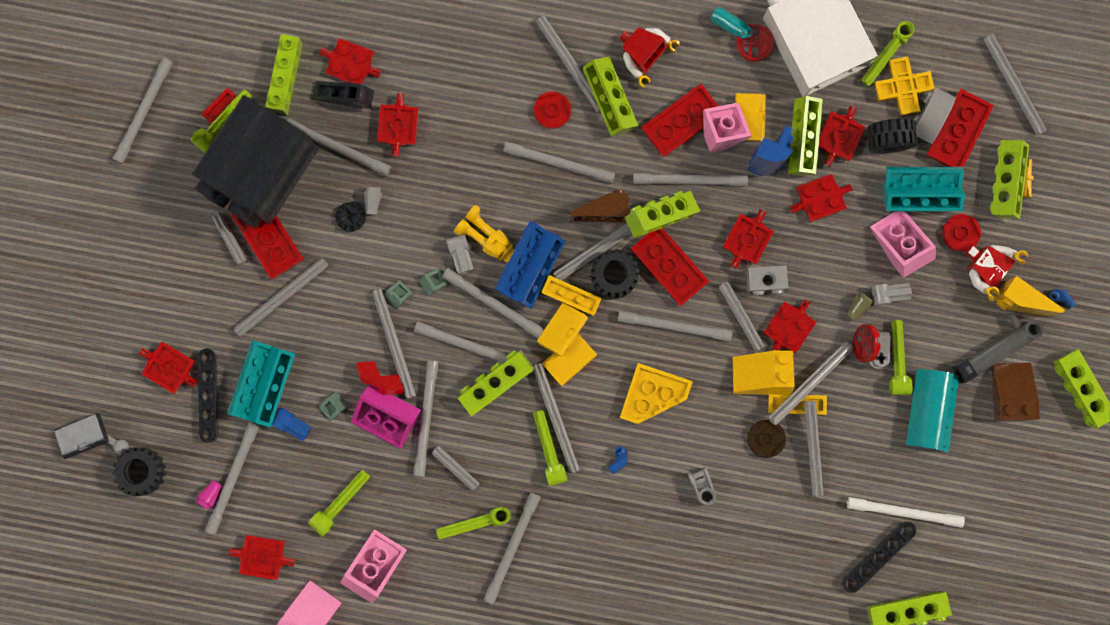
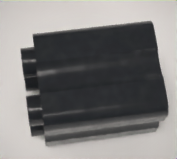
M242 95L192 172V175L199 180L194 189L223 209L231 201L227 210L255 229H257L261 221L271 225L320 148L311 140L312 138L306 132L251 98Z

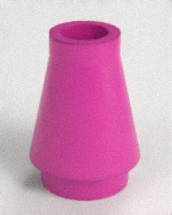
M212 480L197 496L195 502L209 510L210 507H213L222 486Z

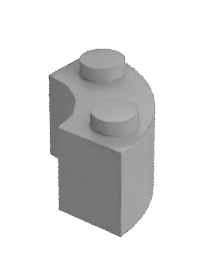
M936 87L932 93L928 92L924 99L926 104L921 115H917L914 119L917 137L931 144L934 142L952 109L956 97Z

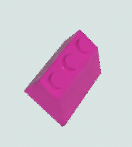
M369 384L360 396L351 423L402 449L421 410L392 394L383 395L378 392L377 388Z

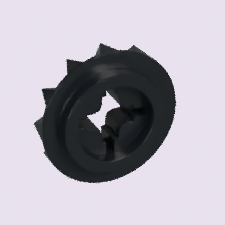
M352 201L344 202L338 207L335 219L337 225L342 230L354 232L364 225L366 214L360 204ZM347 210L351 212V214H356L353 217L354 224H352V222L349 219L345 220V217H347Z

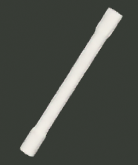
M848 497L847 501L848 509L901 516L963 528L965 522L964 516L911 509Z

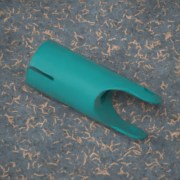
M718 7L713 12L711 22L727 32L738 35L741 38L753 35V30L725 9Z

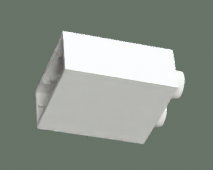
M768 0L770 7H768L763 20L773 35L774 41L803 97L870 66L878 55L849 0Z

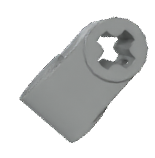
M879 332L880 338H878V343H881V348L878 356L883 359V362L880 363L876 359L869 362L874 369H881L890 362L889 332Z
M704 467L703 470L693 474L687 473L699 503L705 506L714 503L716 493L707 468ZM704 491L710 492L712 496L709 502L702 500L701 495Z

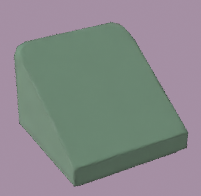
M439 268L425 274L419 280L428 296L448 285V282L442 278L443 274Z
M398 280L386 291L384 298L395 309H398L413 292Z
M335 392L319 408L332 421L348 407V404Z

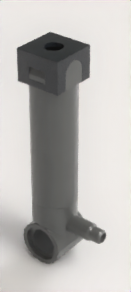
M1011 313L1008 317L1015 330L966 360L956 364L952 369L959 376L962 384L967 383L977 377L978 374L1035 339L1040 338L1044 333L1043 324L1038 320H1031L1021 324L1014 313ZM1030 325L1035 328L1034 335L1029 333Z

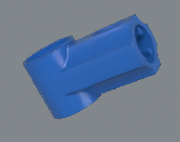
M282 407L279 408L272 422V425L276 428L290 433L301 441L307 438L312 429L307 423L299 420L294 414Z

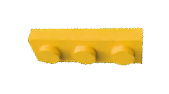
M550 275L541 292L593 316L602 299Z
M768 395V413H773L790 395ZM806 395L788 413L805 414V402L815 401L817 415H827V396Z

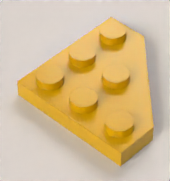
M637 363L620 418L639 424L687 400L693 381Z

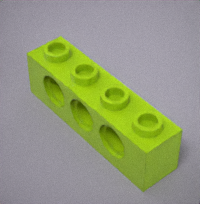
M280 35L265 108L275 114L288 116L303 45L299 37Z
M610 57L594 59L582 67L611 137L628 133L637 127L638 123Z
M804 96L794 101L793 130L791 134L794 137L790 145V149L793 151L789 156L788 174L803 177L816 174L823 99Z
M1001 140L1000 146L997 149L999 158L998 165L995 166L996 182L992 187L994 197L990 204L991 215L998 219H1020L1029 153V144L1023 140ZM1011 158H1014L1013 163L1008 165V161ZM1012 176L1011 181L1006 183V179ZM1009 194V199L1003 202L1004 197Z
M679 191L673 194L671 198L665 196L659 199L657 203L654 200L645 204L643 208L640 205L630 210L631 213L625 217V220L633 237L637 238L689 219L700 212V209L691 191L685 193Z
M1073 350L1053 361L1056 373L1063 378L1065 382L1064 387L1074 397V404L1082 411L1083 419L1087 426L1092 429L1099 428L1110 422V402L1080 350ZM1072 368L1077 371L1076 378L1071 376ZM1082 385H1084L1087 389L1085 395H1083L1080 391ZM1092 402L1096 404L1095 412L1090 408Z
M515 350L505 357L507 360L504 363H496L490 368L492 372L488 375L483 373L475 379L476 384L472 387L467 385L459 391L461 395L458 397V400L471 417L534 370V367L521 350L517 353ZM512 365L515 368V374H507L505 367ZM497 377L500 380V385L492 386L490 378ZM475 389H482L485 396L478 398L475 395Z
M945 591L866 606L870 625H908L913 623L925 625L927 620L934 619L935 622L947 620L946 616L952 615L947 592ZM927 604L932 606V611L929 614H926L924 611V607ZM911 607L913 609V615L910 618H907L905 616L906 609ZM892 611L894 613V619L891 622H888L886 620V615L888 612Z

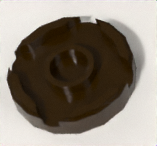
M761 420L751 426L747 434V442L755 455L770 458L777 456L783 450L786 444L784 429L779 423L774 425L769 420Z

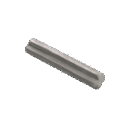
M220 212L214 214L212 219L237 265L246 262V258L225 218Z
M437 446L433 450L432 454L472 491L479 486V482L441 447Z

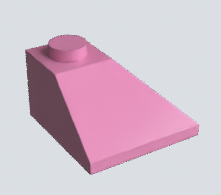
M739 103L703 110L704 138L710 153L728 150L751 137Z

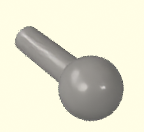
M107 435L109 439L107 444L113 447L116 454L122 455L123 451L129 450L127 441L122 439L116 440Z

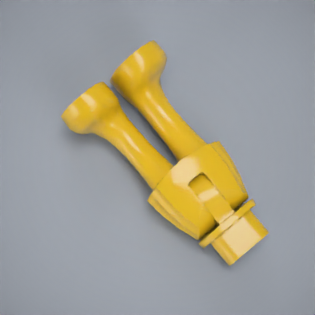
M475 204L465 218L476 225L489 238H485L474 230L464 219L456 226L453 232L456 235L465 234L470 236L483 247L482 251L500 261L503 259L508 263L514 252L513 245L501 230L495 231L481 219L479 215L480 207Z

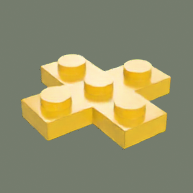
M908 57L889 60L892 79L876 81L874 83L878 102L896 98L900 116L919 113L920 107L917 94L930 92L935 89L931 71L912 75Z

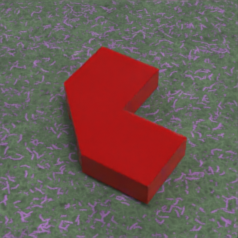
M375 361L356 363L355 368L361 382L374 386L383 395L402 394L404 389L398 375L380 376Z

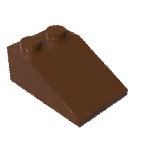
M614 190L613 193H608L570 212V222H626L625 217L629 215V193H624L623 190Z
M996 363L993 365L992 380L995 421L1040 419L1039 398L1031 363Z

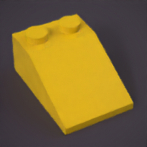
M1018 276L1006 280L999 289L1000 296L996 294L994 300L997 302L996 304L1004 310L1008 309L1048 317L1065 311Z
M767 351L734 356L732 358L733 394H792L794 390L793 351Z

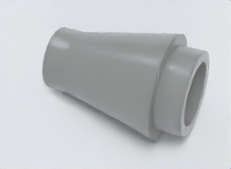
M366 187L365 191H363L366 214H377L382 196L381 188Z

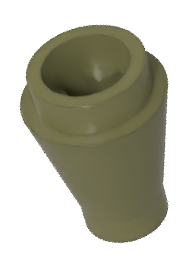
M860 292L859 295L855 296L846 315L856 321L858 317L871 307L873 300Z

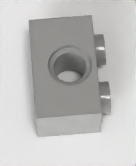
M787 265L753 267L746 270L748 293H753V296L764 295V292L772 291L773 295L783 294V291L788 289ZM763 277L771 278L772 284L766 286L763 283Z

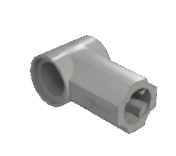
M465 234L446 239L458 274L473 271Z
M909 283L871 286L874 306L911 300L912 291Z

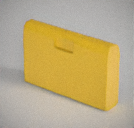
M736 93L735 103H739L751 133V137L744 140V142H761L765 138L766 95Z
M562 303L537 340L538 344L563 357L588 317L569 305Z
M577 334L563 357L553 353L542 365L562 387L592 361L597 354Z

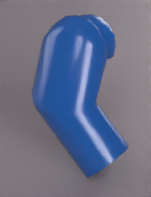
M1053 289L1048 294L1050 300L1063 302L1068 310L1076 305L1066 290Z
M618 446L615 449V462L608 466L613 475L627 465L628 452L626 448Z

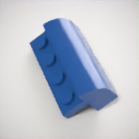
M785 126L775 142L763 138L752 156L747 171L758 176H770L776 173L793 151L788 148L794 137L791 135L793 129Z
M529 221L495 289L508 299L532 309L566 241L557 234L543 229L537 223Z

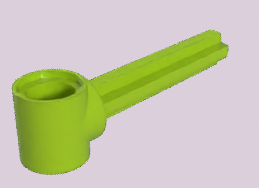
M903 21L892 33L893 38L861 78L865 85L870 86L899 47L902 44H906L914 33V26L911 22ZM900 28H906L909 35H902Z
M243 89L207 130L203 128L194 132L191 142L202 152L205 153L242 95L251 98V94L247 90Z
M893 320L891 327L894 377H891L889 382L890 394L911 395L912 380L909 376H906L903 321Z
M543 410L533 413V417L548 466L545 469L549 487L568 482L564 466L558 462L545 413Z
M360 471L324 512L318 511L308 524L322 537L327 534L334 525L333 518L370 479V476L365 471Z
M506 507L490 510L489 514L437 528L436 534L438 539L441 540L489 525H494V527L500 526L510 521L511 512ZM503 510L506 512L507 518L505 521L497 519L498 511Z

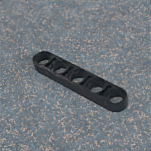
M205 348L198 353L199 436L202 441L212 443L217 440L219 434L217 355L213 350ZM205 352L212 354V360L208 363H205L202 359ZM206 371H210L213 374V378L209 382L203 380V374ZM207 390L213 393V398L210 401H205L203 398V394ZM208 409L212 410L214 414L211 420H206L203 416L204 412ZM207 429L214 431V436L210 440L204 437V432Z
M911 522L900 523L843 578V589L850 593H855L861 589L916 535L915 525ZM904 525H909L912 528L909 536H905L902 533ZM891 538H895L898 541V546L895 549H890L888 546V541ZM880 551L884 554V560L877 563L874 560V555ZM863 565L870 567V573L867 576H863L860 573V568ZM853 578L856 581V587L850 590L847 588L846 582L848 579Z

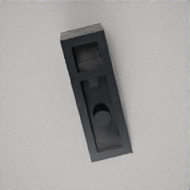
M316 81L312 99L348 107L371 109L374 90L357 83Z

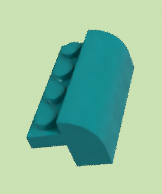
M886 167L885 181H883L882 185L883 204L886 211H963L965 192L962 189L964 169L963 167Z
M252 340L227 414L271 427L295 353Z
M916 370L906 445L949 452L959 376L937 370Z

